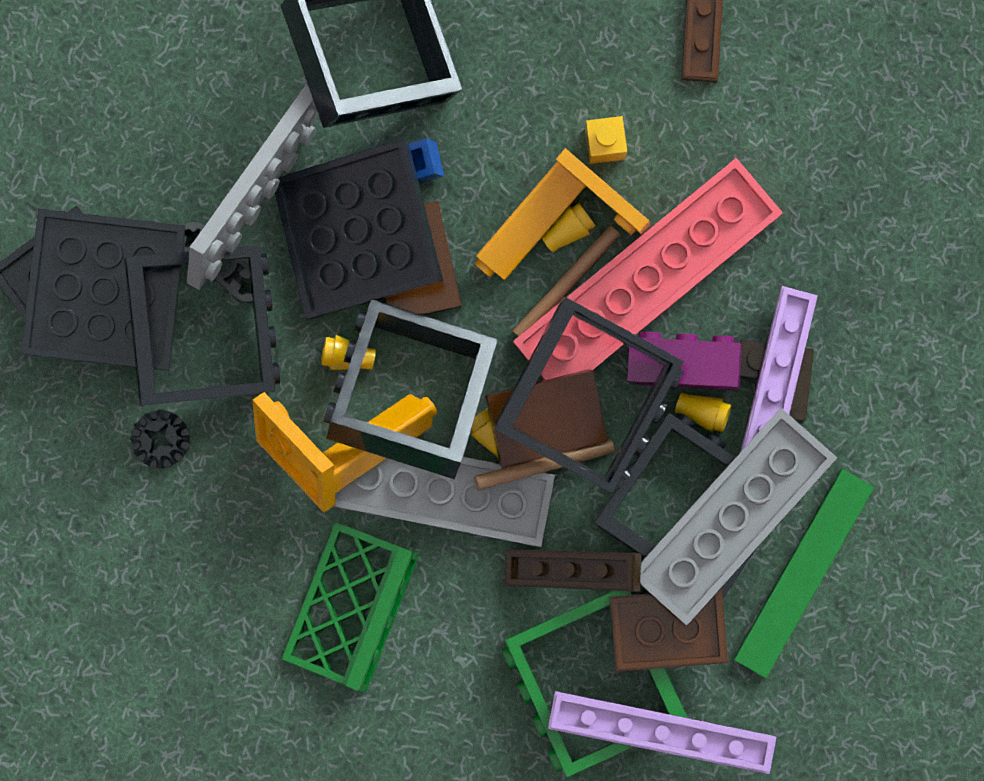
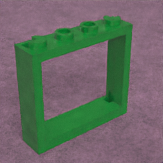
M613 590L505 639L508 647L502 649L503 655L510 670L518 668L523 681L517 683V686L526 704L533 701L538 712L537 716L532 717L541 738L548 735L554 748L548 751V755L556 772L563 769L566 777L635 746L613 742L572 761L559 732L548 729L549 709L520 646L610 605L611 596L631 595L630 591ZM665 668L647 669L667 714L687 718Z

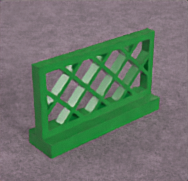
M335 522L282 660L342 683L354 690L367 692L420 554ZM341 532L353 536L359 549L358 552L342 559L336 548ZM361 540L373 545L364 548ZM380 547L392 551L387 567L374 572L367 553ZM333 555L336 562L329 564ZM362 556L369 575L351 583L344 564ZM338 567L346 585L328 593L322 580L327 571ZM383 575L379 584L377 577ZM372 580L377 592L374 601L361 606L354 587ZM320 589L322 596L315 599ZM348 591L356 609L338 617L330 598ZM325 601L332 620L314 627L309 616L311 608ZM370 609L366 619L363 611ZM358 614L363 629L360 636L348 641L340 622ZM305 624H307L309 631L302 633ZM335 625L342 644L324 652L317 633ZM312 636L319 654L307 660L294 656L299 640ZM357 643L354 652H352L350 646ZM345 649L350 661L345 675L332 671L327 656ZM321 659L324 667L316 665L314 662Z

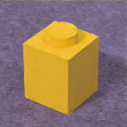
M623 116L586 120L585 134L589 164L625 160L627 146Z

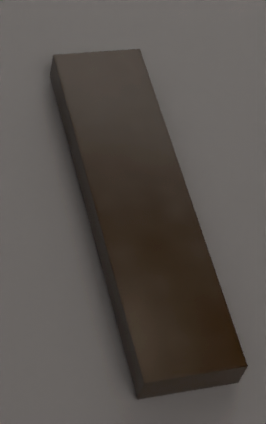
M506 549L505 586L640 591V553Z

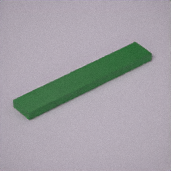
M844 469L840 470L733 660L760 676L767 678L873 491L874 487Z

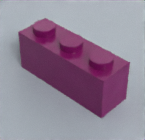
M639 332L640 338L684 361L680 368L684 373L679 380V388L740 390L742 346L741 343H734V337L712 336V341H697L698 335L676 334V339L674 340L661 339V333ZM629 347L627 381L630 385L653 386L664 365Z

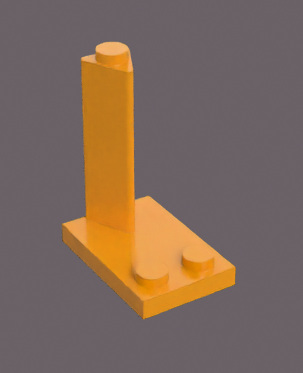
M565 148L556 158L557 162L476 255L478 259L474 264L489 277L497 273L505 280L585 187L617 214L613 220L630 235L635 231L643 235L651 226V223Z
M265 392L252 400L256 441L323 512H326L335 505L336 492L386 459L385 457L340 443H336L322 453L289 418L287 410L279 401L273 402ZM409 394L367 423L416 438L432 427L433 417L437 415V410L429 398L423 397L419 399Z

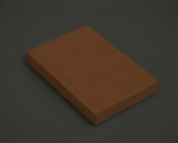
M438 201L424 203L443 281L386 298L388 305L422 316L462 307Z
M588 369L536 382L513 427L561 453L606 442L607 436L593 370ZM513 388L485 395L492 427ZM492 428L498 459L502 468L544 457Z
M722 588L718 590L687 626L651 594L610 597L616 672L728 663Z

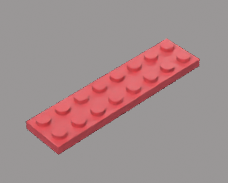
M735 158L568 295L567 298L637 335L778 219L783 212L739 160ZM558 305L513 341V344L527 361L530 359ZM572 316L540 376L543 380L588 369L594 370L625 344Z

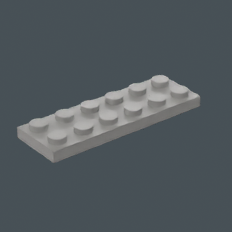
M305 85L190 246L187 284L200 290L207 279L210 281L215 279L222 267L223 262L221 259L225 253L234 252L241 240L242 234L240 232L246 224L251 226L255 222L261 210L259 205L263 199H270L274 195L280 182L278 178L282 172H290L298 158L297 151L301 145L307 147L316 132V127L313 126V123L318 116V112L308 85Z
M780 408L641 562L640 585L687 626L837 457Z
M463 457L454 480L386 458L336 492L335 505L333 507L541 547L555 475L540 473L477 490L474 484V476L502 469L500 464Z

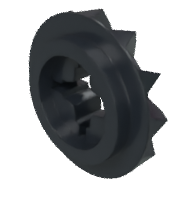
M157 410L145 413L134 424L130 440L134 454L144 464L154 468H167L175 465L184 457L189 447L190 435L185 422L178 415L165 410ZM168 424L165 437L173 444V447L159 445L151 453L154 448V440L146 432L149 430L152 433L153 431L160 433Z

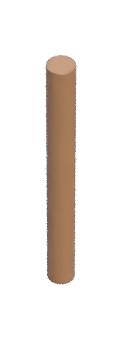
M609 226L512 332L519 337L547 314L619 238V232L612 226Z
M608 439L606 442L563 452V454L577 462H583L615 452L612 440ZM543 457L474 476V484L477 490H482L563 466Z

